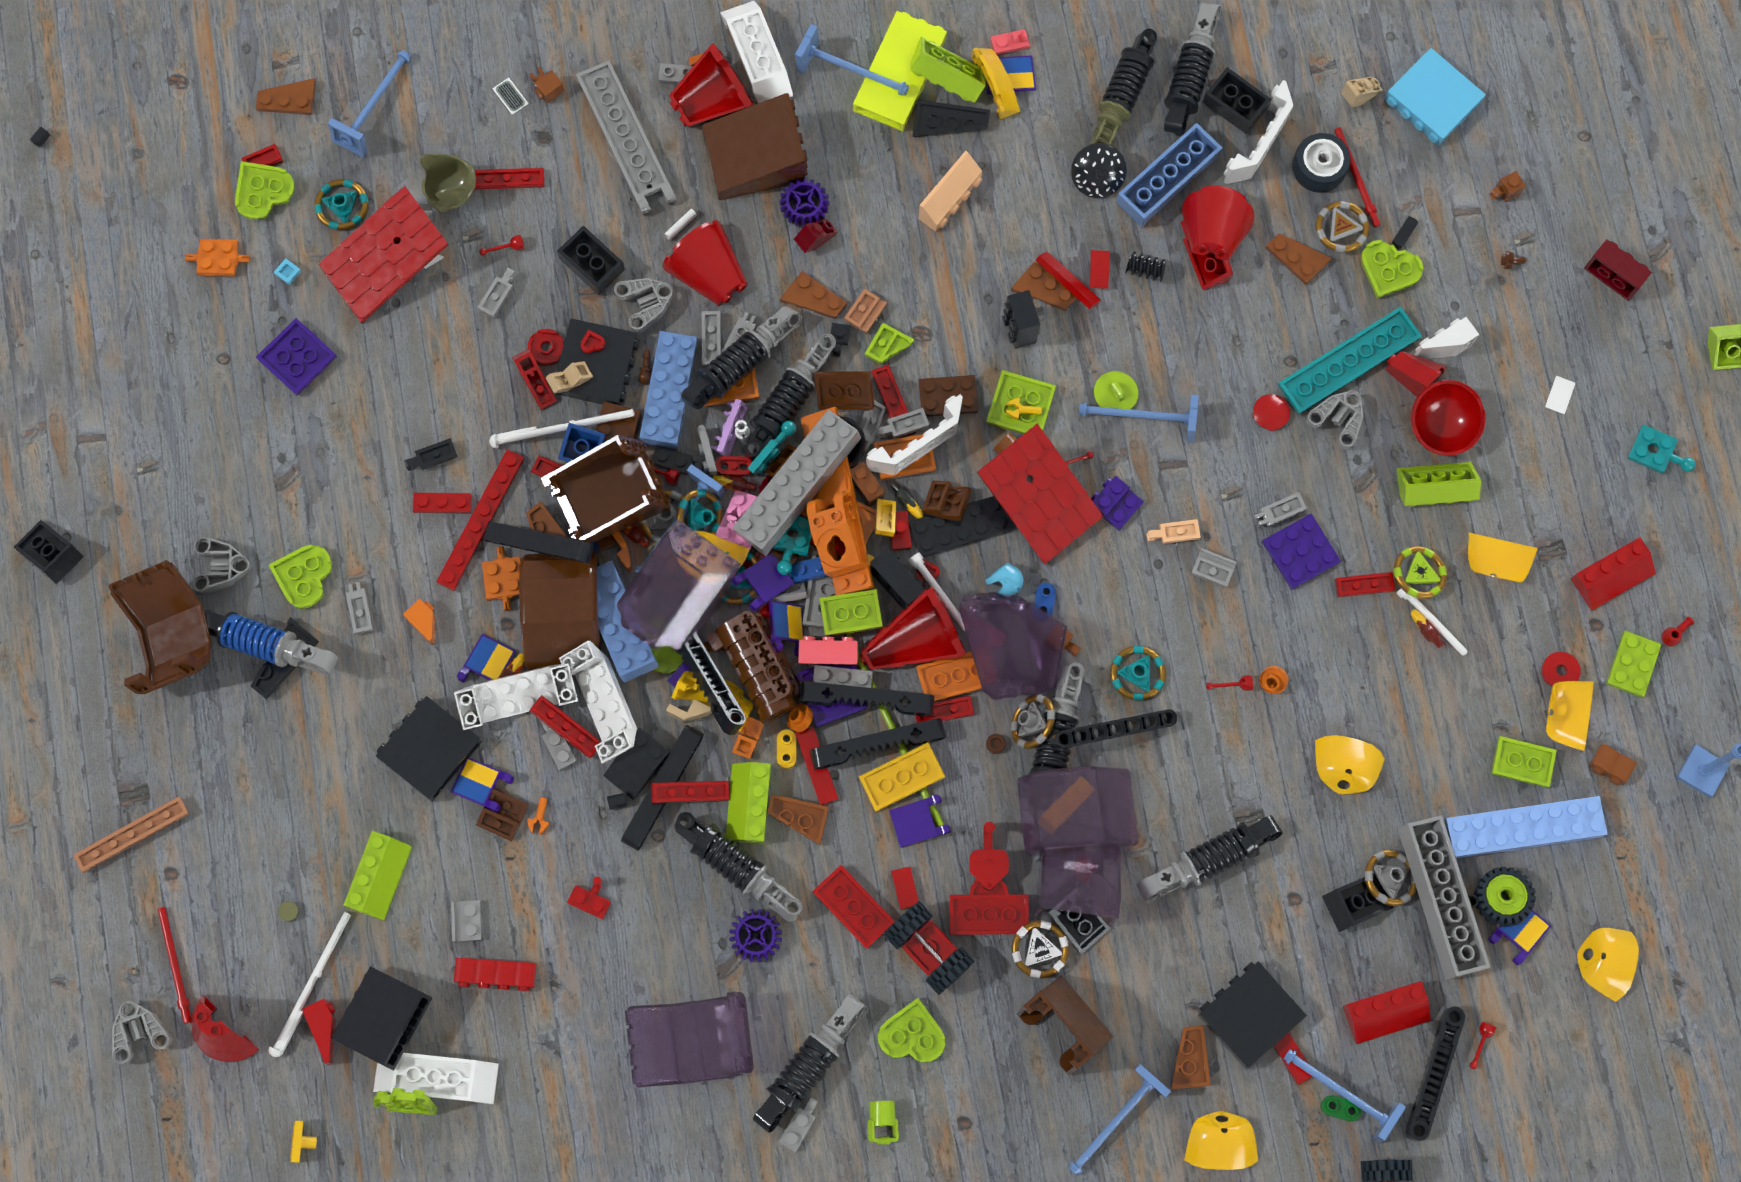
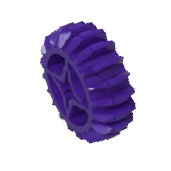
M806 178L803 179V182L797 179L796 184L790 182V188H784L785 193H781L782 199L779 203L781 205L780 210L784 212V218H789V223L795 221L796 227L800 223L804 227L807 223H813V221H820L819 218H825L824 213H828L827 207L830 205V201L827 200L829 195L825 193L826 189L824 187L820 188L819 182L814 185L813 179L809 183ZM814 196H816L820 202L818 208L815 206V203L812 202ZM791 198L797 204L795 210L789 204ZM808 201V204L801 205V202Z
M751 909L750 916L744 911V919L740 916L736 917L740 922L739 924L732 922V926L736 930H729L730 934L735 935L730 937L729 941H736L731 947L732 949L739 947L736 951L737 956L743 952V960L750 956V962L753 963L754 957H757V961L760 963V956L764 955L767 961L769 960L768 952L772 956L775 955L772 948L779 950L780 946L775 944V942H782V938L777 937V935L782 934V930H776L780 923L773 924L776 917L773 916L768 919L770 914L768 911L764 916H761L762 909L758 910V915H755L754 909ZM753 920L765 922L757 928L748 924V922ZM742 927L749 934L744 944H741L739 940ZM769 927L772 930L770 944L763 938V934ZM751 931L755 933L761 932L759 935L761 941L756 938L751 940L750 937H753ZM753 944H759L764 950L754 952L747 950V948Z

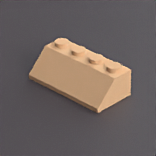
M967 151L961 155L920 204L918 219L935 232L946 225L950 214L954 215L957 212L961 201H966L971 194V189L973 187L977 188L982 181V170Z

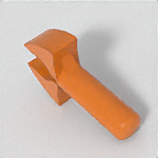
M540 797L536 817L533 819L528 818V826L532 834L534 826L538 821L541 825L539 835L544 833L550 824L543 819L547 804V798Z

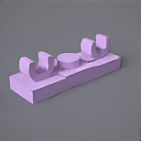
M735 399L734 403L727 402V405L732 409L730 412L724 411L728 418L723 425L722 437L715 436L714 439L719 442V445H711V448L721 456H731L737 439L735 424L739 420H744L748 409L742 400Z

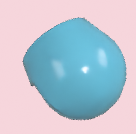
M1010 563L1004 564L985 579L987 585L997 581L1001 582L1003 586L997 593L1003 596L1015 595L1021 590L1024 582L1021 571Z

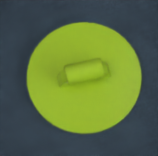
M1111 371L1103 374L1096 381L1094 397L1100 407L1130 410L1137 402L1138 387L1129 375L1119 371Z

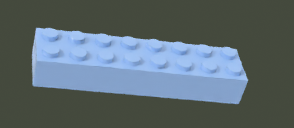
M1600 796L1444 819L1456 859L1597 839L1607 835Z

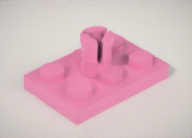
M735 490L716 532V536L749 548L750 551L752 545L739 537L733 530V526L757 496Z

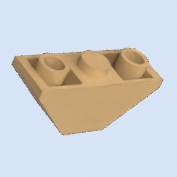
M1371 76L1348 80L1341 94L1351 107H1358L1383 90L1380 87L1379 81Z

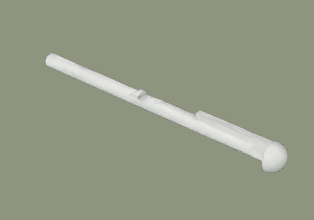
M630 409L569 422L586 427L634 417L635 414L634 410ZM568 423L537 429V426L494 434L490 437L489 443L493 448L497 449L499 444L566 431Z
M343 913L274 1047L269 1046L271 1056L280 1057L283 1054L304 1014L302 1008L313 990L317 978L321 977L322 970L351 917L350 914Z

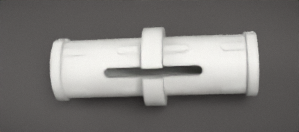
M739 420L735 424V435L740 443L745 444L749 439L750 429L745 421Z

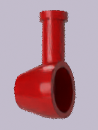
M1687 616L1678 627L1665 629L1661 635L1663 643L1669 647L1678 645L1682 639L1681 633L1694 624L1693 619ZM1672 632H1674L1677 635L1676 638L1672 637Z

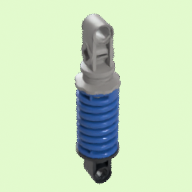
M211 610L204 611L209 635L216 637L217 643L221 647H229L238 652L269 661L280 667H284L289 663L291 666H300L324 676L330 675L339 659L331 651L313 647L302 640H296V634L293 632L283 631L262 622L244 618L235 612H229L223 616Z

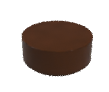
M999 734L989 736L986 741V748L992 754L1001 753L1006 745L1005 739Z

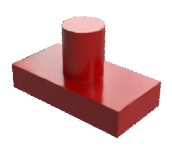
M907 511L896 512L895 534L891 537L892 550L894 551L911 549Z

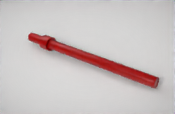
M1338 127L1334 132L1337 138H1340L1348 148L1350 154L1349 168L1364 202V210L1366 215L1370 217L1373 227L1377 228L1381 226L1376 214L1377 209L1375 204L1371 202L1342 129Z
M161 907L157 910L178 1000L176 1002L178 1009L181 1010L183 1023L188 1024L191 1023L189 998H186L166 908Z

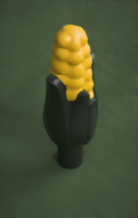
M897 482L892 483L890 487L895 491V498L917 519L922 518L923 512L910 491L905 487L901 488Z

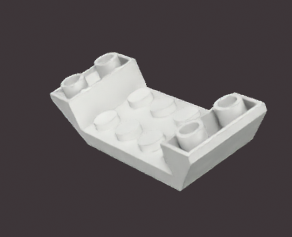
M752 1L720 12L749 77L757 104L785 93H789L790 98L793 97L787 71L758 4Z
M1283 80L1280 86L1276 85L1271 93V104L1268 110L1275 113L1276 117L1270 122L1265 135H1262L1255 151H1252L1248 159L1237 154L1235 159L1231 158L1223 174L1226 176L1224 183L1229 184L1252 179L1287 122L1293 108V102L1286 81Z
M961 394L946 400L943 413L945 419L939 423V427L934 430L932 428L923 434L924 437L919 440L914 439L907 445L906 449L896 451L892 458H890L883 447L879 449L874 448L868 452L866 457L868 469L873 472L895 475L954 436L957 432L963 398Z
M587 641L559 658L561 664L569 663L571 675L576 676L602 740L601 743L595 745L601 763H606L634 747L637 727L608 657L591 641Z
M569 663L546 666L494 679L454 692L463 730L482 726L486 722L529 712L541 695L554 705L559 704V706L578 701Z
M403 1053L394 1071L377 1063L373 1092L385 1091L390 1094L393 1088H401L405 1092L413 1093V1090L425 1091V1095L433 1098L494 1104L499 1064L478 1060Z

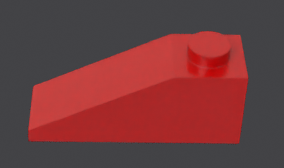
M527 349L513 356L512 360L540 410L557 402L531 351Z
M322 999L302 1008V1011L324 1063L330 1065L333 1059L334 1040L331 1038L335 1029L333 1013L336 1010L331 1001L328 1002V1000Z

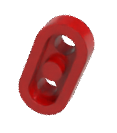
M721 456L715 462L719 475L746 477L752 473L749 469H740L742 465H746L748 468L752 463V460L745 456ZM722 465H728V468L726 470L722 469L721 467Z

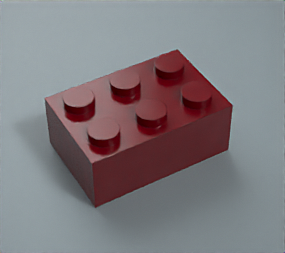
M1607 239L1584 267L1586 271L1627 301L1635 295L1652 273L1646 265L1639 263L1631 254L1624 252L1618 248L1616 243Z

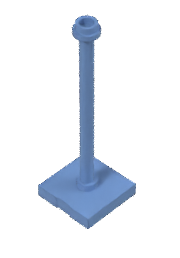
M812 24L809 26L795 53L798 72L804 74L812 57L816 56L898 90L899 95L907 94L909 85L904 81L900 84L818 50L817 48L820 44L818 27Z
M404 50L398 52L397 61L351 127L333 118L330 119L328 128L333 143L362 158L366 156L368 152L364 134L358 132V129L402 65L409 63L411 56L408 52Z
M1191 394L1190 412H1185V414L1087 406V403L1084 402V404H1080L1079 415L1086 417L1087 413L1181 421L1184 424H1188L1187 442L1195 443L1199 395Z
M692 464L689 466L687 472L690 478L698 483L697 489L709 490L720 499L723 498L725 491L721 484ZM688 504L684 510L683 519L688 514ZM676 518L642 565L636 566L635 572L643 578L649 574L647 570L666 545V539L671 538L677 530Z
M1695 744L1676 778L1709 798L1713 797L1730 766L1728 762L1735 758L1741 759V744L1734 745L1731 752L1720 758Z
M1289 1049L1284 1057L1287 1064L1290 1062L1294 1063L1377 1119L1380 1127L1372 1139L1378 1144L1386 1140L1406 1106L1399 1102L1393 1105L1388 1114H1382L1295 1055V1050Z
M1138 1063L1134 1070L1144 1078L1143 1085L1075 1163L1070 1162L1071 1165L1068 1168L1076 1175L1083 1172L1081 1170L1083 1165L1149 1089L1155 1088L1164 1097H1167L1171 1092L1141 1064Z

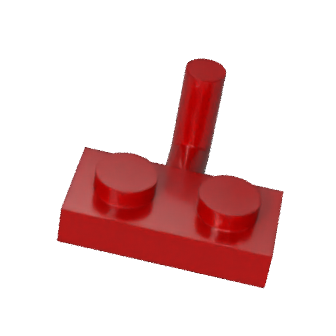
M598 876L594 877V885L591 891L575 885L567 904L603 920L611 901L597 895L603 884L601 878Z

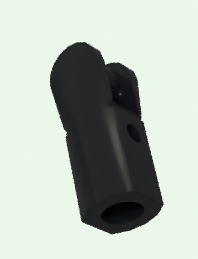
M1408 216L1393 239L1392 245L1396 249H1400L1406 243L1417 226L1418 221L1415 218Z

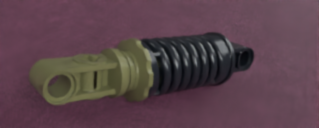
M1145 29L1136 37L1132 47L1122 50V57L1118 61L1119 63L1111 77V81L1105 91L1106 93L1103 95V100L1098 104L1101 114L1097 118L1099 123L1093 132L1089 145L1093 143L1111 145L1117 130H1120L1122 127V122L1130 120L1132 108H1134L1135 102L1138 100V96L1141 93L1140 90H1142L1143 84L1149 75L1148 72L1155 63L1154 59L1150 56L1157 41V34L1153 29Z

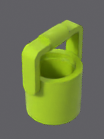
M895 1101L869 1102V1142L877 1143L878 1145H889L891 1142L898 1141L899 1131L898 1120L895 1119ZM892 1126V1138L889 1136L875 1138L874 1127Z

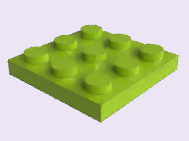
M1002 370L986 424L1024 434L1038 423L1043 430L1056 385ZM1020 398L1019 403L1022 406L1041 407L1042 413L1040 415L1021 413L1018 420H1015L1006 414V410L1015 411L1016 408L1014 406H1006V404L1013 399Z

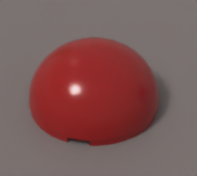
M1455 380L1438 381L1427 386L1415 399L1410 413V424L1417 441L1428 451L1442 456L1458 455L1472 448L1480 439L1486 423V412L1480 396L1470 386Z

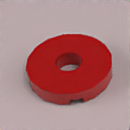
M541 329L529 338L527 346L537 364L552 366L560 360L564 340L555 330ZM548 343L552 347L549 351H543L541 349L542 345Z
M1555 652L1544 660L1541 666V675L1544 681L1552 687L1558 682L1578 681L1581 675V668L1578 660L1573 655L1567 652ZM1557 666H1562L1565 669V675L1561 676L1556 672Z

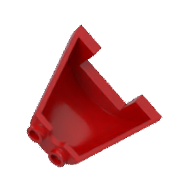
M714 43L709 46L669 95L672 100L669 103L674 111L679 110L681 113L679 119L685 127L734 113L754 105L753 101L749 99L751 96L739 76Z
M1225 186L1202 187L1200 191H1193L1186 197L1181 207L1191 252L1203 256L1207 253H1213L1216 259L1229 261L1254 224V210L1252 205H1249L1246 201V197L1240 192Z
M713 220V224L706 222L683 237L672 248L674 250L673 254L666 256L662 268L719 306L722 303L726 304L732 299V293L736 291L738 293L742 292L748 283L723 225L718 220Z
M202 995L192 1013L191 1031L195 1043L203 1053L221 1062H238L251 1057L260 1050L247 1036L241 1037L221 1020L219 1022L212 1021L211 1015L218 1008L206 996Z

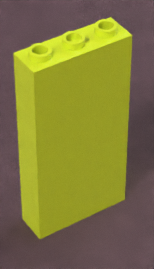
M896 11L869 71L900 84L903 81L909 85L906 95H899L898 90L865 77L854 100L853 111L903 132L927 82V78L917 76L911 70V60L918 42L922 36L943 47L947 31L940 26L928 24L923 19L913 18L906 12Z

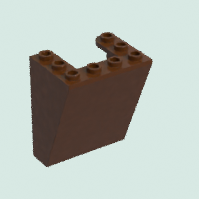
M789 93L702 125L704 140L708 149L717 188L718 200L789 186L790 182L796 184L797 179L803 182L805 176L808 175L806 150L801 148L803 137L802 133L797 131L799 120L795 116L794 100L790 99Z
M617 435L541 478L545 487L551 485V489H553L551 494L557 497L571 528L568 530L569 534H573L569 538L593 543L671 509L669 504L670 498L663 491L662 480L656 475L654 471L655 465L648 458L647 448L641 440Z
M1062 975L1036 994L1017 1013L1025 1024L1034 1025L1053 1010L1078 1041L1064 1052L1059 1060L1060 1066L1068 1076L1080 1068L1114 1037Z

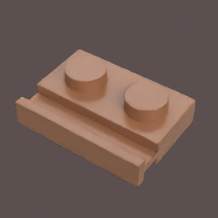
M864 288L844 317V321L867 334L887 306V302Z

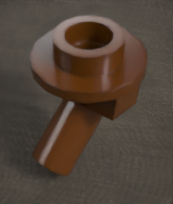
M1506 251V254H1502L1501 265H1504V269H1512V264H1524L1526 262L1524 256L1514 257V252Z

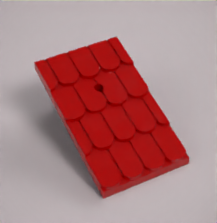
M404 186L387 200L380 209L365 220L364 224L343 240L335 250L327 255L319 266L362 324L448 246V243L406 186Z
M1038 423L977 472L1044 565L1103 517ZM1026 477L1030 478V483L1027 482Z

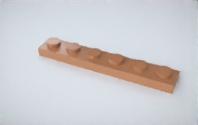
M178 796L75 853L73 856L81 872L85 873L190 813L182 798Z

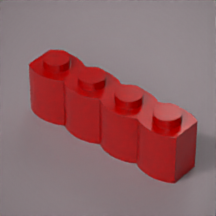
M456 958L453 982L458 983V987L470 988V984H477L478 988L490 989V986H498V990H510V987H518V991L529 992L530 988H535L537 964Z

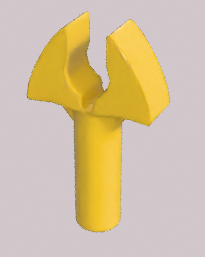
M1020 398L1013 399L1006 404V406H1014L1016 408L1015 411L1006 410V414L1015 420H1018L1021 413L1039 415L1042 413L1041 407L1022 406L1019 403Z

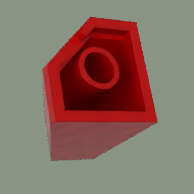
M1401 351L1397 356L1393 354L1388 359L1387 363L1389 365L1385 370L1417 397L1427 386L1435 383L1447 367L1443 364Z

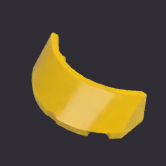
M991 48L972 49L971 58L974 64H978V68H981L994 96V103L998 107L997 115L999 119L1019 113L1020 109L1014 89L997 54Z
M684 671L676 684L671 698L691 701L695 699L710 707V703H707L708 697H704V690L700 691L701 685L696 684L697 678L692 677V672ZM724 679L746 717L744 724L739 730L741 732L753 709V704L744 697L745 692L731 681Z

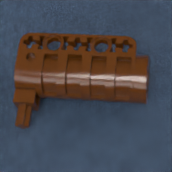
M745 611L719 626L713 633L707 635L708 641L704 642L703 645L708 653L712 651L721 652L725 649L762 724H766L785 716L797 707L794 699L798 697L799 681L783 650L776 653L770 642L771 639H768L766 633L771 637V627L766 617L759 613ZM783 667L787 668V670H788V675H787V673L785 672V670H784Z

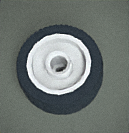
M1316 133L1304 139L1298 146L1293 158V174L1298 183L1309 191L1319 193L1331 191L1344 180L1350 166V154L1345 143L1340 138H1337V136L1327 133Z

